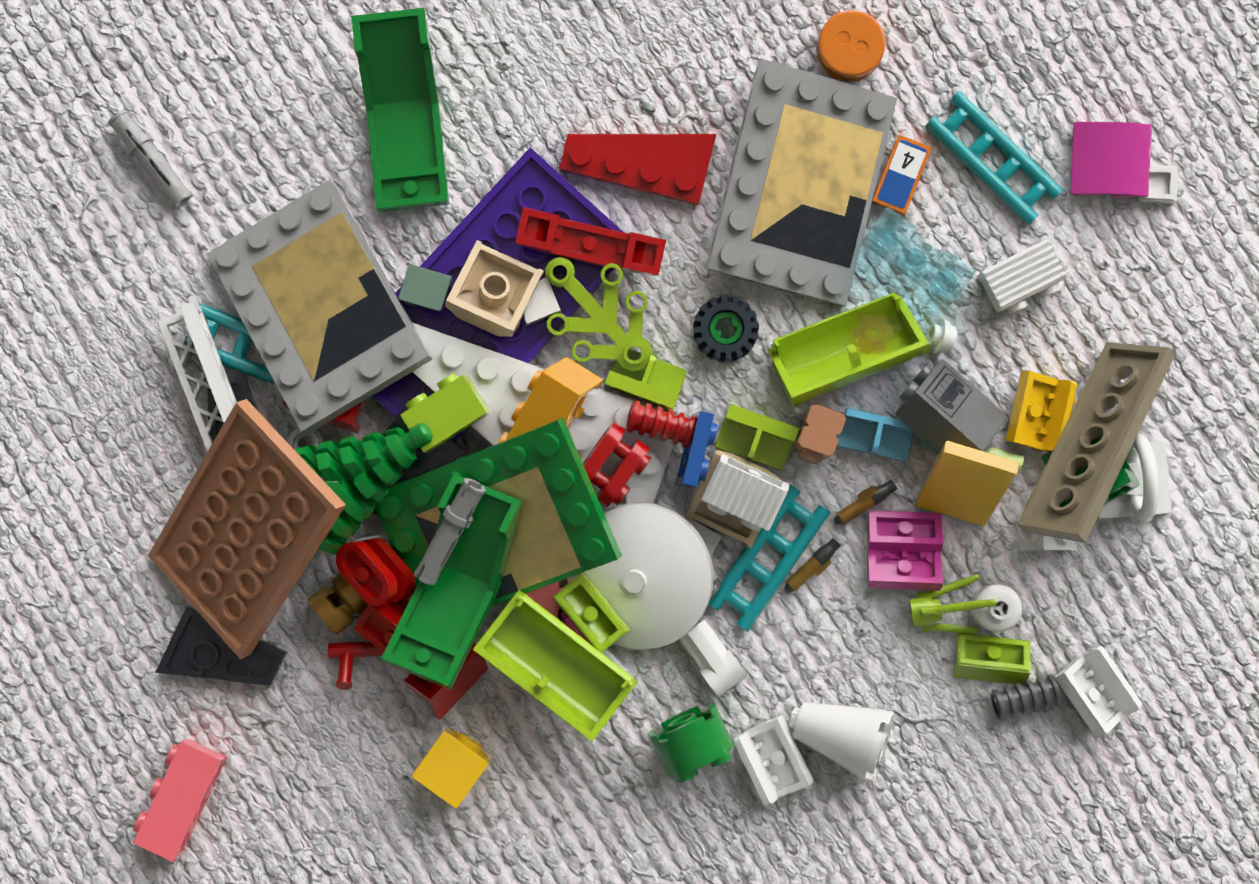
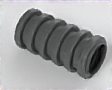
M1049 674L1046 679L1038 677L1033 683L1031 680H1027L1022 686L1020 683H1016L1012 689L1009 686H1005L1001 692L998 689L992 690L991 702L997 718L1002 722L1007 720V716H1011L1013 719L1018 717V713H1022L1024 716L1029 714V710L1035 713L1040 711V707L1046 710L1051 708V704H1054L1056 707L1062 705L1063 694L1059 683L1054 678L1055 676Z

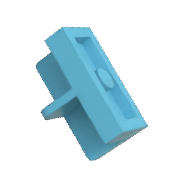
M850 408L842 411V414L847 419L842 433L837 436L839 439L837 447L898 461H907L912 436L915 431L904 421Z

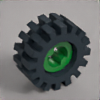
M721 295L719 298L713 297L706 304H703L696 314L693 323L694 341L697 343L701 353L703 352L707 355V358L718 360L721 363H725V361L734 362L747 355L757 340L759 322L756 319L757 315L749 307L750 304L739 300V297H727V295ZM729 319L731 321V327L736 328V333L733 337L729 339L721 338V331L715 329L716 324L720 320Z

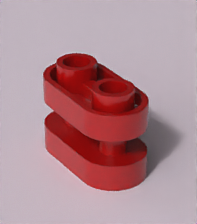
M615 422L610 424L583 462L590 482L600 489L596 495L599 502L606 507H609L612 502L617 506L621 503L630 489L626 485L627 481L633 473L640 475L651 460V457L647 455L650 447L639 439H636L631 446L621 441L626 430ZM613 452L621 460L608 477L600 471V468Z
M371 538L363 541L345 543L338 549L336 565L339 572L368 605L380 606L390 602L408 599L413 594L415 577L412 571L385 540Z

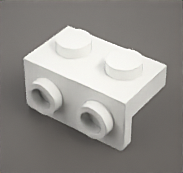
M1102 646L1077 656L1054 677L1096 738L1106 735L1124 716L1136 712L1142 707L1141 701Z
M783 715L747 729L733 740L736 756L745 765L751 777L752 789L755 795L761 798L764 806L772 804L780 797L810 786L814 782Z

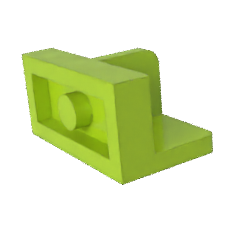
M628 349L627 356L632 360H636L641 356V353ZM651 355L648 365L639 371L626 370L615 359L605 381V387L664 409L673 410L687 372L683 368L658 360L653 355Z
M730 404L715 446L729 453L782 470L785 467L791 446L795 442L800 428Z

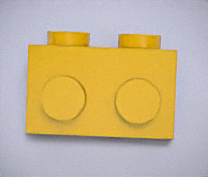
M1021 370L1005 441L1038 451L1053 452L1070 418L1076 398L1077 382L1059 380L1033 371Z

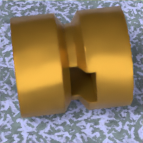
M341 573L332 578L333 586H323L308 598L310 605L317 615L336 635H339L354 622L353 615H362L368 606ZM340 599H342L345 603L342 606H339L337 604L340 601Z

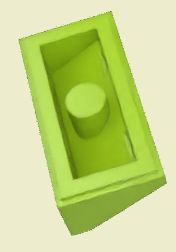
M584 572L553 596L590 643L601 653L630 630L628 625Z
M957 634L953 676L955 678L1007 684L1020 683L1021 685H1024L1025 681L1028 680L1031 674L1030 641Z

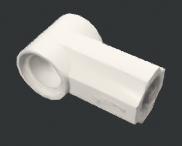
M705 620L696 624L687 634L680 638L701 668L699 670L717 697L748 676L729 649L726 651L715 632Z

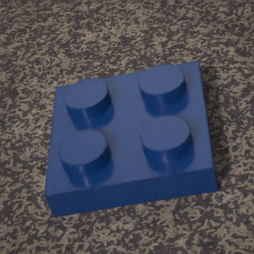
M698 411L692 414L696 416L697 420L692 442H690L687 448L684 447L675 485L693 488L697 487L698 482L705 481L709 460L704 459L706 448L709 445L713 446L718 429V424L713 423L714 414Z

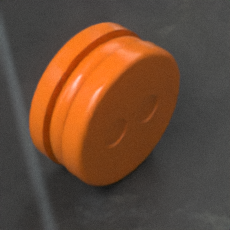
M856 10L840 12L832 16L824 24L816 46L818 61L828 75L839 81L856 82L865 79L876 70L884 55L886 43L884 32L879 23L872 16Z

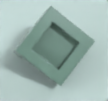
M409 264L398 299L402 304L412 307L418 305L435 311H441L449 287L452 288L454 280L452 276Z

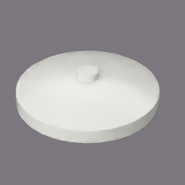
M628 503L605 511L604 514L622 556L618 560L585 571L584 573L630 628L614 644L630 649H653L677 641L697 624L704 614L712 595L713 565L704 540L685 518L659 505ZM580 574L567 578L568 584Z

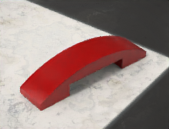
M523 207L515 244L602 267L614 263L622 271L659 276L666 240L634 232L624 233L559 218V215Z

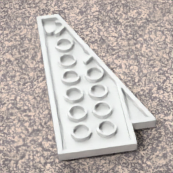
M413 323L433 359L414 370L413 373L434 392L440 390L436 384L453 373H456L458 377L468 375L491 411L489 415L471 426L492 445L497 444L506 431H511L515 423L511 420V417L517 406L522 401H527L531 393L527 388L532 377L538 370L544 371L545 369ZM600 388L598 390L593 389L588 393L581 406L585 411L580 419H574L569 428V433L582 463L610 424L615 422L626 430L621 441L631 446L636 439H639L650 447L647 455L651 457L640 475L633 473L627 481L626 485L630 489L619 505L628 503L653 504L674 445L671 444L669 439L662 442L658 436L651 439L647 433L640 436L636 430H633L632 433L627 432L626 423L632 403L635 401ZM612 452L600 468V471L609 477L621 458ZM592 484L593 489L597 495L600 489L594 484ZM613 502L609 507L600 503L603 512L617 506Z

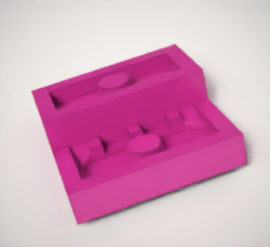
M1074 122L1070 194L1073 196L1110 195L1112 198L1149 197L1152 125L1127 122Z
M869 510L867 528L868 588L941 591L943 585L941 513Z

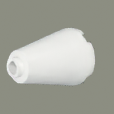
M804 702L801 709L794 708L789 728L794 730L793 737L861 779L873 783L879 771L875 769L877 761L883 760L893 726V721L891 720L895 713L883 709Z

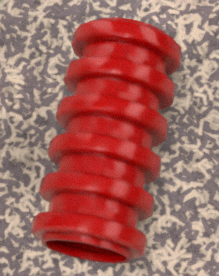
M637 400L632 403L626 423L627 432L632 433L633 430H636L640 436L647 433L651 439L658 436L662 442L669 439L673 445L680 442L682 447L685 448L692 442L697 422L696 416L691 415L689 418H686L685 413L682 412L675 415L671 409L664 412L660 406L653 409L649 403L645 406L640 405V401Z

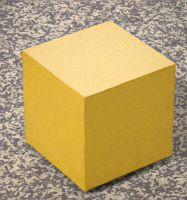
M448 726L411 777L457 809L493 758L483 752L484 748L470 736L461 731L457 733Z

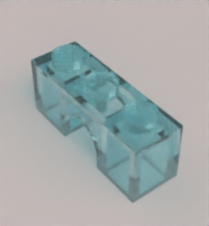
M887 206L862 240V244L947 306L951 305L977 271L948 250L945 252L940 251L925 242L916 233L917 227Z

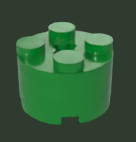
M707 703L709 708L707 711L701 712L699 707L696 706L678 713L661 723L663 730L656 735L654 729L648 733V737L668 777H675L678 783L695 777L698 774L697 769L708 764L711 767H716L732 758L729 751L734 744L715 703Z

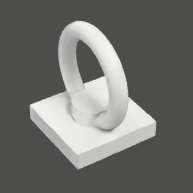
M1137 434L1126 459L1141 486L1104 505L1097 519L1135 516L1140 522H1148L1155 514L1172 513L1165 441L1149 442L1145 436Z

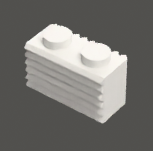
M1047 239L977 275L996 313L1007 310L1009 315L1029 306L1026 299L1035 294H1039L1040 298L1043 299L1061 290L1058 283L1067 278Z
M722 454L701 500L707 502V508L717 514L726 516L729 512L731 515H736L738 518H741L740 522L744 526L752 530L760 531L761 528L769 531L790 484Z

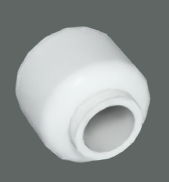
M1000 584L986 585L979 589L973 596L972 601L995 599L996 602H1001L998 606L972 609L971 614L975 622L983 629L992 632H1004L1013 628L1020 620L1022 613V604L1017 593L1010 587ZM994 610L998 611L999 616L995 614Z

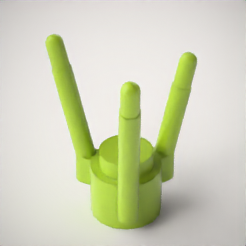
M974 574L943 585L941 591L917 592L918 598L909 599L913 628L922 627L923 632L941 631L978 634L979 630L976 627L935 623V621H942V613L992 607L997 602L995 599L940 605L939 599L932 600L934 597L978 581L980 576Z

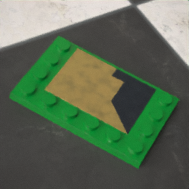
M563 417L388 487V493L380 503L376 500L374 501L376 504L375 510L392 549L414 575L435 536L440 516L437 506L453 474L473 479L481 485L521 500L522 506L501 585L492 606L512 599L518 590L526 594L613 562L622 556ZM415 577V589L420 581L418 580L419 577Z

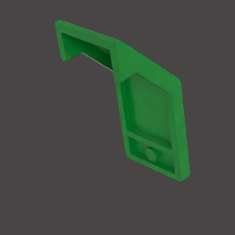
M425 8L351 16L354 50L358 59L367 111L377 211L387 212L449 205L440 106Z
M453 474L437 506L440 516L436 532L444 519L443 512L446 506H451L465 479L456 474ZM484 486L486 491L472 514L473 521L470 527H465L436 584L428 585L419 581L381 657L386 664L448 690L452 689L499 592L522 506L521 500Z

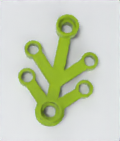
M564 257L552 259L545 271L547 280L554 286H563L592 318L566 317L562 313H555L547 321L549 332L554 335H562L565 332L606 333L616 345H592L587 340H578L572 347L574 359L579 362H587L591 358L617 359L626 370L639 371L644 369L652 355L650 343L642 337L643 310H645L648 303L646 295L641 291L634 290L626 297V306L630 310L627 335L617 324L618 287L623 277L622 269L614 263L603 267L601 271V279L604 282L602 307L574 277L575 268L570 260ZM562 265L567 269V276L564 279H557L553 275V269L556 266ZM608 268L618 270L619 277L616 281L611 282L605 278V271ZM633 295H640L643 298L644 302L640 308L631 307L629 300ZM555 317H560L565 322V327L560 331L554 330L551 326V321ZM580 344L587 345L590 349L589 355L583 358L579 357L576 354V347ZM636 346L641 350V356L638 359L632 360L627 356V351L630 347Z

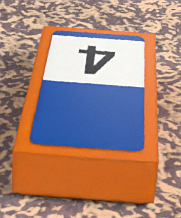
M898 134L874 193L872 204L905 216L932 147Z

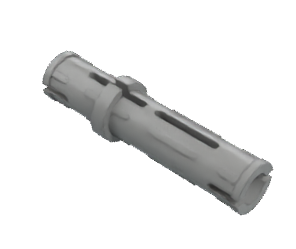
M126 109L117 112L109 119L108 124L126 144V152L130 157L135 156L153 181L170 200L172 206L177 209L187 203L193 197L192 192L187 189L171 166L152 144L153 138L150 134L143 133Z
M465 478L451 506H446L443 512L444 519L432 539L421 563L414 572V576L419 577L418 580L428 585L436 584L465 527H470L473 521L472 514L486 491L485 487L481 486L479 482Z

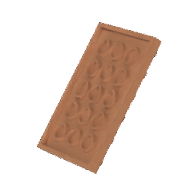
M245 399L235 403L149 552L148 557L232 651L242 659L251 655L346 504L254 406Z

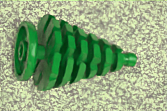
M419 423L410 428L407 433L398 427L386 430L384 433L387 436L385 437L377 431L366 434L361 438V441L355 436L343 438L340 443L337 441H327L319 443L318 447L309 445L295 450L346 504L319 546L321 551L336 555L338 549L347 543V539L351 535L353 536L360 528L363 518L366 520L371 515L376 505L374 501L376 500L380 503L389 491V484L392 486L403 475L401 472L403 467L409 468L417 459L415 456L417 454L416 449L432 442V431L426 424Z

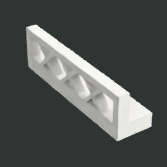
M191 302L181 306L180 313L157 322L208 452L213 443L210 432L215 421L218 420L224 423L237 401L202 309L196 303ZM185 321L191 336L187 345L174 341L169 326ZM177 346L185 349L181 357ZM190 352L198 355L203 372L200 379L188 375L184 365ZM190 380L197 383V386L194 391L190 383ZM203 386L210 388L214 396L216 406L213 413L201 409L197 399ZM203 414L210 417V420L207 425L204 420Z

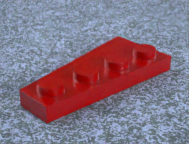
M568 134L559 171L699 206L716 134Z

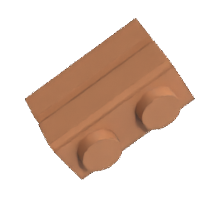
M817 404L811 405L803 415L800 424L801 429L798 431L792 446L799 452L797 458L818 465L823 459L833 456L839 441L837 436L842 433L847 419L844 414Z

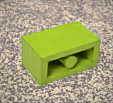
M453 373L436 384L440 390L429 397L422 393L405 404L408 410L400 414L407 427L410 429L419 423H424L432 431V442L421 448L424 453L431 452L491 413L468 375L458 377L456 373Z

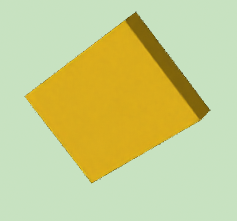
M946 441L917 494L915 506L985 526L1016 476L1019 463Z

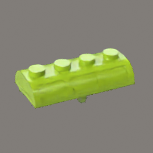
M895 292L772 340L771 348L767 349L777 378L793 407L930 353V345L903 298L899 294L896 295Z
M518 590L473 648L476 653L591 742H593L638 682L520 590Z

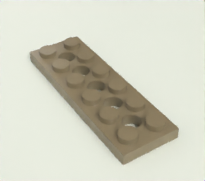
M1106 342L1017 525L1024 532L1086 543L1175 357L1169 347ZM1132 374V377L1127 382L1119 384L1121 380L1128 378ZM1118 404L1113 412L1105 414L1107 409H1111ZM1101 435H1103L1099 442L1090 445V442L1092 440L1097 439ZM1088 465V468L1084 473L1075 476L1077 470H1081ZM1073 496L1072 501L1068 505L1060 507L1062 501H1066Z

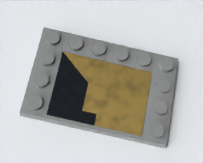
M760 58L757 62L705 270L845 307L897 98Z
M330 179L206 253L294 420L304 435L311 433L433 360L335 184Z

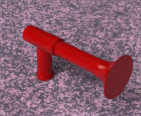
M366 641L329 643V659H340L336 687L341 690L352 688L351 680L354 658L382 656L383 652L372 643H366Z

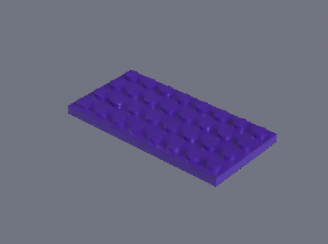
M530 147L420 267L452 276L454 286L478 240L491 249L535 269L544 270L540 278L542 280L546 277L545 271L548 263L559 256L515 244L523 207L559 215V218L620 232L623 231ZM568 259L574 265V277L593 295L604 283L601 279L603 267ZM558 265L553 269V275L557 279H564L567 276V269L562 265ZM608 268L605 271V278L607 279L616 269ZM550 283L561 310L560 313L566 317H572L582 306L563 286L557 287ZM401 286V287L397 290V292H396V295H397L398 298H399V295H400V291H401L402 286ZM451 287L448 289L441 311H435L418 305L412 307L402 304L412 323L526 363H530L555 336L547 328L548 318L527 325L524 314L518 329L512 337L496 336L456 317L453 312L445 307L446 300L452 290ZM555 317L551 321L552 328L557 331L565 325L564 320L560 317ZM411 372L374 394L373 397L397 417L406 406L405 404L422 393L429 397L435 392L416 374ZM470 427L460 432L453 438L456 441H458Z

